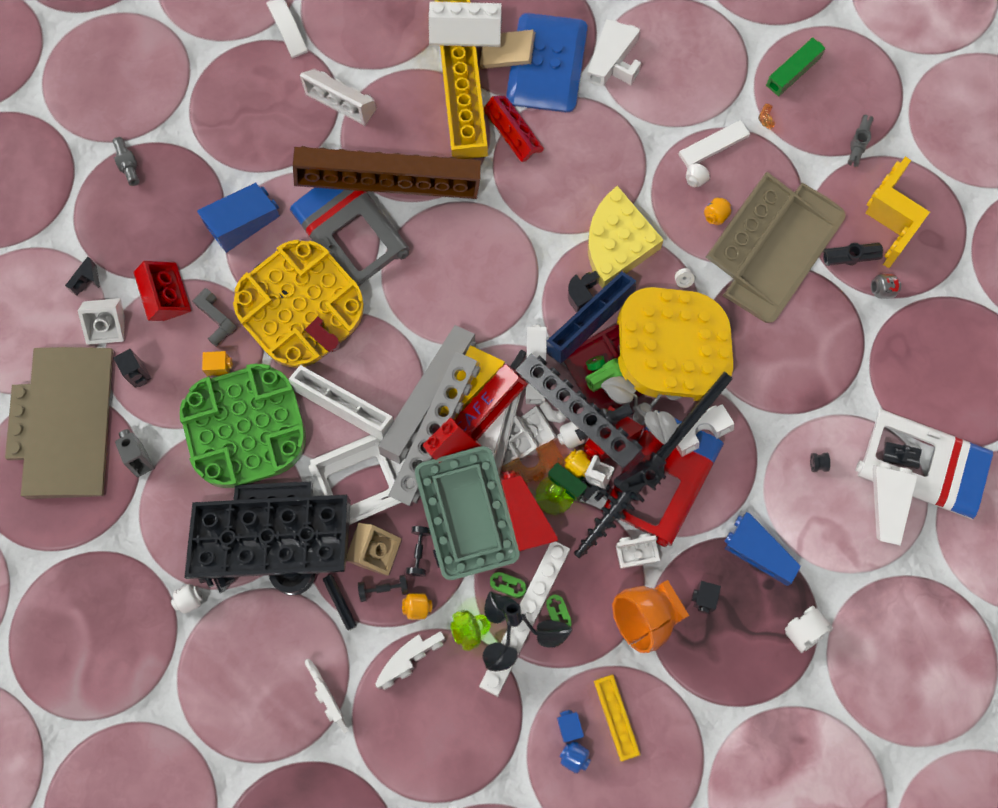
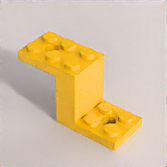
M904 157L901 162L897 161L891 172L887 174L866 204L869 208L865 214L899 235L884 256L887 259L883 265L887 268L891 267L930 213L919 204L893 189L912 161L907 157Z

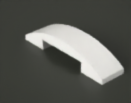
M270 0L266 2L291 58L307 53L305 43L284 0Z

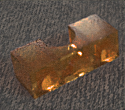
M551 440L536 448V455L539 459V463L536 466L526 467L518 457L501 466V471L514 470V472H518L528 486L527 483L532 480L537 482L545 477L544 474L548 473L556 463L563 465L564 458L555 442Z

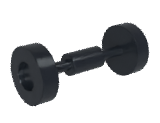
M412 526L411 533L419 535L418 544L415 545V567H407L406 574L425 577L426 570L419 568V561L422 559L423 553L422 538L423 536L431 535L430 529L423 526Z
M406 574L399 575L400 584L390 585L388 583L376 585V588L366 589L364 581L358 582L360 601H367V593L389 592L391 589L400 587L402 595L409 594Z

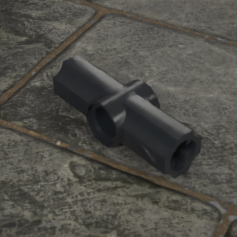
M880 242L862 245L851 243L846 247L829 248L823 251V260L826 266L839 264L852 266L858 262L881 260L883 258V247Z

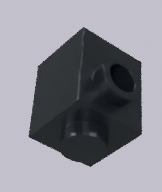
M701 581L698 584L697 590H693L691 601H694L693 607L698 608L699 612L710 614V611L714 612L717 607L721 586Z

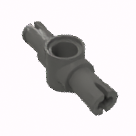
M868 115L862 116L860 126L850 143L851 154L847 162L850 166L853 161V167L859 166L862 153L865 152L871 140L870 128L874 120L872 116L868 120Z
M116 137L112 140L116 150V156L114 157L116 165L120 172L126 175L129 185L136 186L139 184L136 174L137 161L132 151L126 148L123 138Z

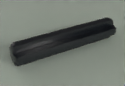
M332 575L324 577L323 582L345 628L348 631L357 627V624Z

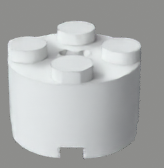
M811 606L800 619L796 617L788 623L784 630L793 644L803 653L822 640L826 632L829 634L834 628L818 608Z

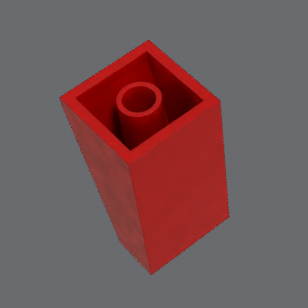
M514 470L502 472L503 475L499 476L518 550L522 551L558 541L555 532L522 476L518 472H514Z

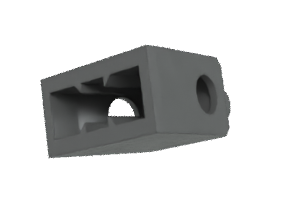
M122 430L119 433L120 439L116 440L115 444L123 464L137 478L155 469L142 442L130 430Z

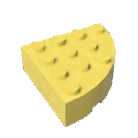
M618 186L609 192L598 205L589 230L588 257L592 272L597 271L600 276L599 285L602 289L621 271L628 273L659 251L663 243L661 236Z

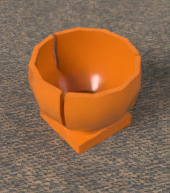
M668 580L655 588L635 586L625 589L615 596L612 603L614 620L621 635L629 645L631 644L632 648L640 653H650L658 650L668 641L673 627L689 616Z

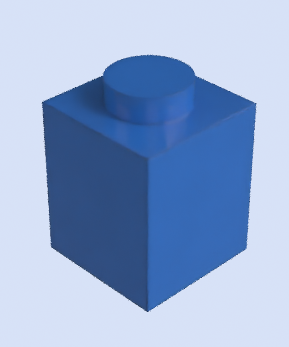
M572 710L560 712L561 717L556 719L563 743L583 738L584 735L577 712L572 713Z

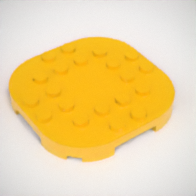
M292 240L277 247L275 253L250 273L246 272L240 278L234 291L233 306L239 321L274 361L287 367L298 368L300 365L306 367L318 362L329 353L305 331L317 316L324 321L325 325L323 328L328 333L336 335L340 343L355 331L363 316V298L357 283L352 280L325 247L310 240ZM282 291H287L288 294L284 295Z
M656 287L640 289L627 298L617 317L620 336L618 364L623 377L635 386V390L650 397L657 398L658 395L691 397L694 401H700L723 372L732 376L733 352L730 322L723 308L715 300L698 292Z

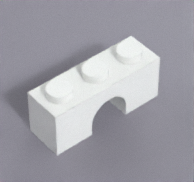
M723 404L718 407L716 405L710 407L677 445L676 448L682 457L699 448V440L696 434L700 430L706 429L711 431L716 439L734 430V422Z

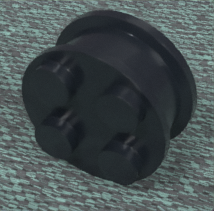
M316 573L269 575V579L272 585L286 595H299L306 592L312 586Z

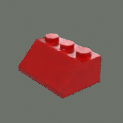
M143 261L133 272L148 321H166L191 312L176 262Z

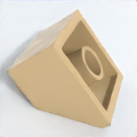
M358 523L346 561L389 576L401 538L374 525Z

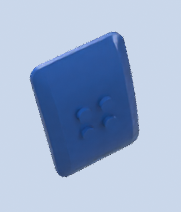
M525 13L520 16L517 31L534 30L535 38L531 64L514 65L510 68L506 96L513 106L558 112H572L576 108L588 29L587 23L584 20Z

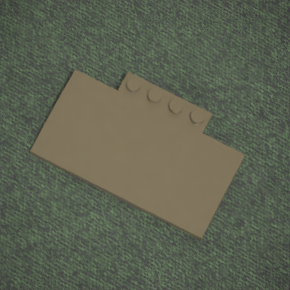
M50 347L33 349L31 384L12 385L5 453V459L24 460L21 487L22 497L26 499L99 497L104 495L113 362L112 348Z

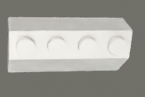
M430 2L429 45L500 47L501 3Z
M313 69L300 75L306 95L364 126L376 111L375 101L371 96L359 93L354 87L344 85L342 81L329 77L323 71L319 72Z

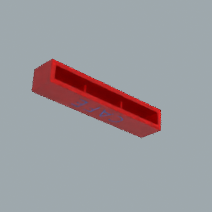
M505 363L495 376L485 384L478 395L471 400L469 405L459 413L454 421L472 438L474 437L478 440L528 383Z

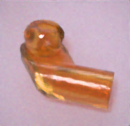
M768 103L764 104L758 119L762 126L772 129L775 126V122L770 116L772 106Z

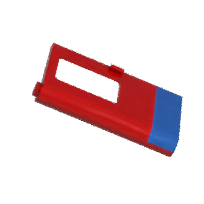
M675 419L677 424H680L682 422L678 419ZM647 426L638 441L643 447L641 451L645 455L641 462L649 460L651 458L650 454L652 452L656 453L663 445L650 432ZM702 430L696 434L699 440L698 449L682 457L678 449L675 448L665 460L664 472L678 478L681 482L660 523L654 526L624 510L622 513L626 518L624 520L619 519L643 532L650 533L652 536L656 535V543L662 547L672 546L724 445L719 438L716 439L715 436ZM614 486L610 496L617 499L619 497L617 492L623 491ZM609 499L604 504V507L608 509L611 507Z

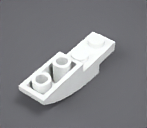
M441 631L425 641L422 640L420 635H417L401 647L383 668L376 681V687L386 690L395 684L393 681L401 677V679H404L411 675V670L414 669L412 660L417 662L426 656L425 652L430 649L435 651L444 645L442 642L446 640Z

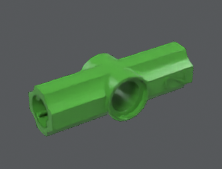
M618 359L610 360L601 369L586 376L585 380L590 390L595 392L602 388L601 384L609 378L623 377Z

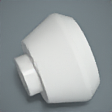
M694 163L688 166L686 180L690 186L700 187L709 181V171L703 165Z

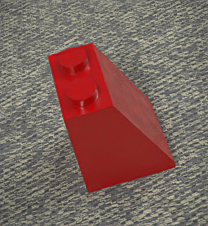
M609 406L608 410H616L611 406ZM629 417L618 421L619 424L616 425V429L621 427L629 435L627 437L628 440L632 442L639 439L644 426ZM611 433L605 435L604 439L609 438ZM590 438L587 440L584 452L591 459H593L594 455L599 456L600 462L610 458ZM626 444L621 445L618 451L624 449Z

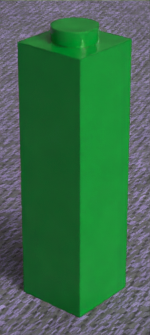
M812 37L769 76L766 86L779 97L822 58L826 48L821 42Z

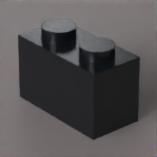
M131 349L113 357L122 376L134 388L144 386L148 380L152 379L142 360Z

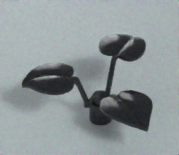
M490 591L485 602V616L488 621L494 624H499L506 619L507 637L505 645L495 642L489 644L484 649L483 662L486 669L495 672L506 670L514 665L518 652L515 648L509 647L511 627L519 626L522 620L534 635H538L537 642L547 648L561 645L571 634L572 627L562 622L545 620L537 624L536 631L527 620L526 614L521 613V607L518 603L509 597Z

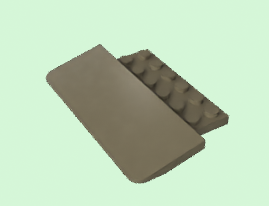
M766 172L706 255L708 260L733 278V281L722 296L763 322H774L844 221V210L831 199L804 183H801L796 191L793 192L770 173Z

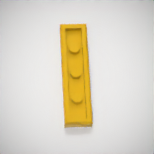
M613 674L594 680L593 682L620 762L640 756Z

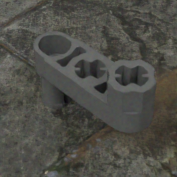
M204 288L192 302L218 324L219 328L207 338L217 347L237 327L212 305L217 298L211 291Z

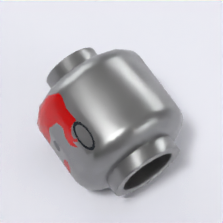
M893 274L877 275L871 282V292L879 299L894 298L901 290V282Z

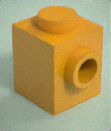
M226 351L203 352L202 371L206 376H221L230 373L233 363L232 358L229 357Z

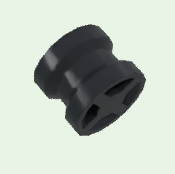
M828 452L821 455L811 453L810 467L812 472H818L819 470L824 472L830 471V456Z

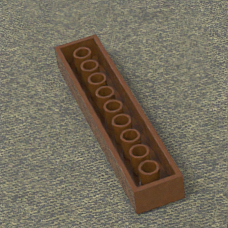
M294 146V186L477 199L481 176V160Z

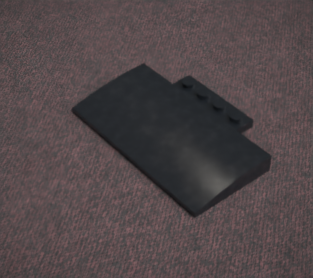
M307 481L237 485L234 488L233 500L192 502L184 578L200 579L345 572L351 500L347 494L312 496L313 483Z

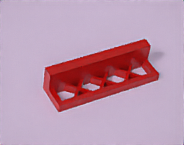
M492 96L483 110L521 162H526L533 153H542L544 147L508 100L507 96Z

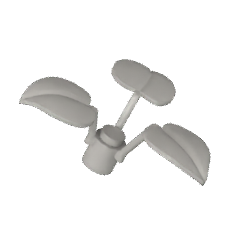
M617 376L609 378L601 384V387L607 392L609 397L619 404H629L634 399L633 410L635 412L633 420L641 425L646 424L650 432L664 445L668 442L676 431V420L667 412L662 411L658 413L657 410L652 412L653 406L662 395H658L650 405L648 403L638 405L637 395L634 394L636 392L635 386L628 379L625 380L624 377ZM666 395L667 398H669L670 400H678L682 398L680 396Z

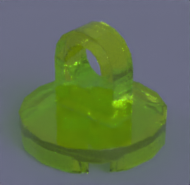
M548 477L543 479L536 488L535 497L537 504L548 514L558 515L570 509L574 502V499L566 494L564 488L555 485Z
M467 610L457 611L452 616L451 632L455 642L458 645L461 644L463 646L462 649L465 651L477 648L481 642V636L490 630V621L487 620L485 615L473 616ZM478 620L482 622V630H480Z

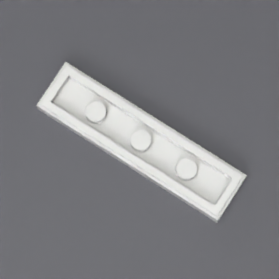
M739 120L679 151V156L688 168L690 164L699 163L748 138L750 133L742 121Z

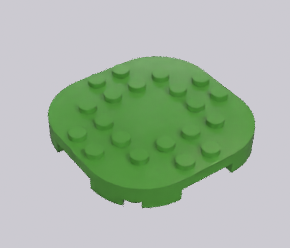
M249 364L246 365L247 368L215 378L208 376L196 382L189 389L190 392L186 398L182 400L180 422L183 424L191 457L189 459L194 470L206 482L220 488H235L237 485H246L282 474L293 467L300 459L306 444V432L297 398L287 377L280 370L278 371L270 365Z

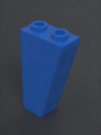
M746 512L743 517L739 515L734 523V526L737 528L734 533L729 532L724 541L727 543L724 549L786 586L790 585L801 565L750 513Z

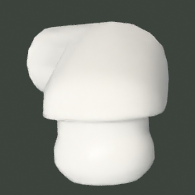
M548 402L540 405L548 421L557 423L565 421L566 416L560 411L552 410Z

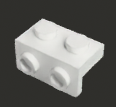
M650 533L639 535L638 539L631 540V537L619 539L620 542L616 543V551L620 569L660 562L656 535L651 536Z

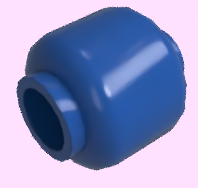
M576 741L571 744L567 743L559 756L561 758V765L575 774L579 773L581 769L586 771L591 762L588 759L590 751Z

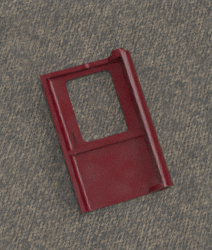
M618 324L587 339L564 361L580 391L587 397V403L590 405L593 402L600 410L608 409L609 406L618 409L623 404L612 400L603 388L595 392L589 389L585 378L597 370H588L586 361L600 355L604 356L606 363L614 358H619L620 353L617 350V347L620 345ZM636 390V392L634 393V394L637 395V398L640 397L641 395H643L642 393L638 392L637 390Z

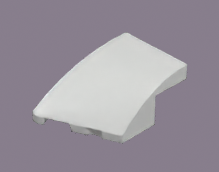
M535 406L522 417L515 415L504 456L505 462H503V466L505 468L511 467L530 457L557 439L556 434L539 407Z

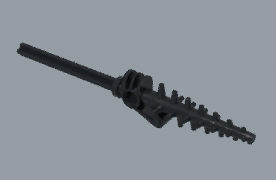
M726 372L722 373L676 428L665 445L663 444L656 453L652 452L650 454L651 458L649 460L640 462L629 474L624 472L614 479V485L623 492H617L619 496L617 499L613 496L608 497L611 501V507L609 509L604 506L601 508L603 511L602 519L595 518V528L593 530L591 528L588 529V537L585 540H581L580 547L574 551L575 556L580 559L584 554L588 553L587 550L590 547L598 544L596 540L599 537L607 536L605 532L607 528H616V524L613 521L616 518L623 520L626 518L622 513L624 509L634 511L635 507L631 504L632 500H639L643 503L645 499L641 496L640 491L646 485L655 491L656 485L661 484V479L665 480L664 467L666 465V458L733 380Z

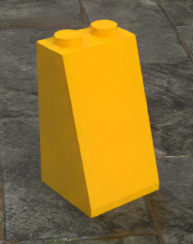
M471 345L465 356L478 361L481 369L476 378L473 377L471 381L472 389L468 396H464L462 401L464 405L461 411L469 405L471 400L484 388L485 384L505 364V361ZM460 371L457 374L458 381H463L466 378L465 371ZM455 388L451 389L448 394L449 398H456L458 392ZM447 406L442 407L440 410L442 417H446L449 414Z

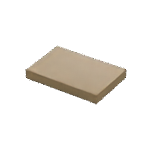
M534 30L501 33L500 47L482 48L480 67L484 69L531 64L535 38Z

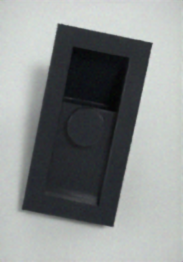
M88 256L65 285L76 296L86 288L88 282L100 288L97 265Z

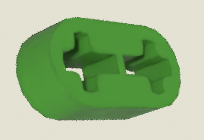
M496 572L490 577V585L495 591L513 598H521L526 593V584L518 578L502 572ZM502 577V581L507 583V586L500 584L499 587H496V582L493 580ZM517 584H521L523 591H519L518 594H515L514 589L509 587V585L517 586Z
M551 595L546 602V608L551 620L559 622L558 615H561L564 621L567 620V625L571 627V618L564 600L559 595ZM553 599H555L556 602L560 601L561 603L558 605V609L560 611L558 613H556L554 607H550Z

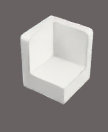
M635 59L632 65L621 61L619 65L615 64L613 76L631 85L640 72L641 62Z
M594 455L585 473L587 482L606 489L614 472V467L600 462L599 456Z

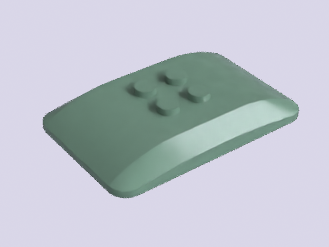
M480 446L440 457L437 460L425 461L416 466L415 477L440 570L444 578L448 580L459 579L513 564L519 559L520 553L493 453L488 447Z

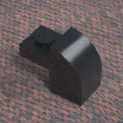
M597 271L586 273L582 276L581 280L576 274L570 280L568 285V301L576 313L593 298L588 290L599 284L600 276Z

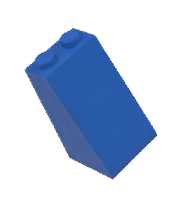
M256 182L197 211L206 228L225 253L280 217L277 211L279 209L277 203L273 199L270 201L267 197L269 194L263 186L260 188Z

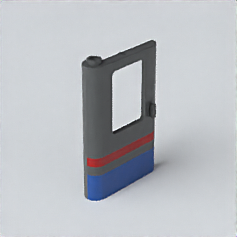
M313 188L290 207L291 213L312 241L325 247L358 286L394 259L403 260L409 255L410 247L366 191ZM358 215L364 217L387 247L385 254L362 271H358L333 238L335 232Z

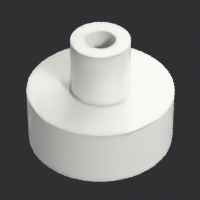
M683 268L676 272L675 281L679 287L688 288L694 283L695 278L690 269Z

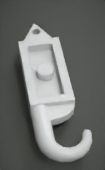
M306 659L305 665L316 683L315 687L318 690L315 692L316 697L320 703H325L327 707L325 713L328 719L338 723L343 733L348 732L344 722L345 718L318 669L310 659Z

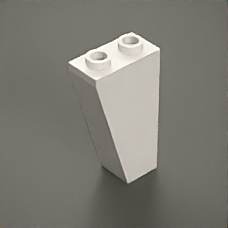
M606 19L587 72V82L600 86L605 85L613 74L615 64L619 65L638 42L640 28Z
M541 325L527 327V357L532 353L536 358L540 355L546 361V327ZM544 372L540 373L538 375V378H540ZM528 383L526 386V404H543L545 397Z
M880 463L879 466L873 465L876 536L880 541L901 546L918 476L912 474L911 469L900 467L898 471L892 469V465Z

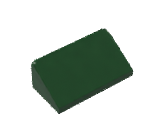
M556 463L548 472V479L576 502L581 500L587 489L583 482L559 463Z

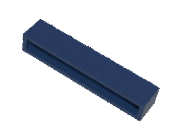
M621 271L546 340V354L560 364L564 362L623 306L631 294L636 292V280Z

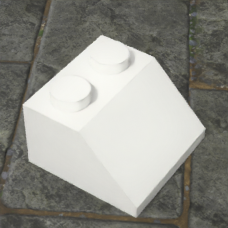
M120 298L84 301L78 309V315L86 345L124 341V311Z

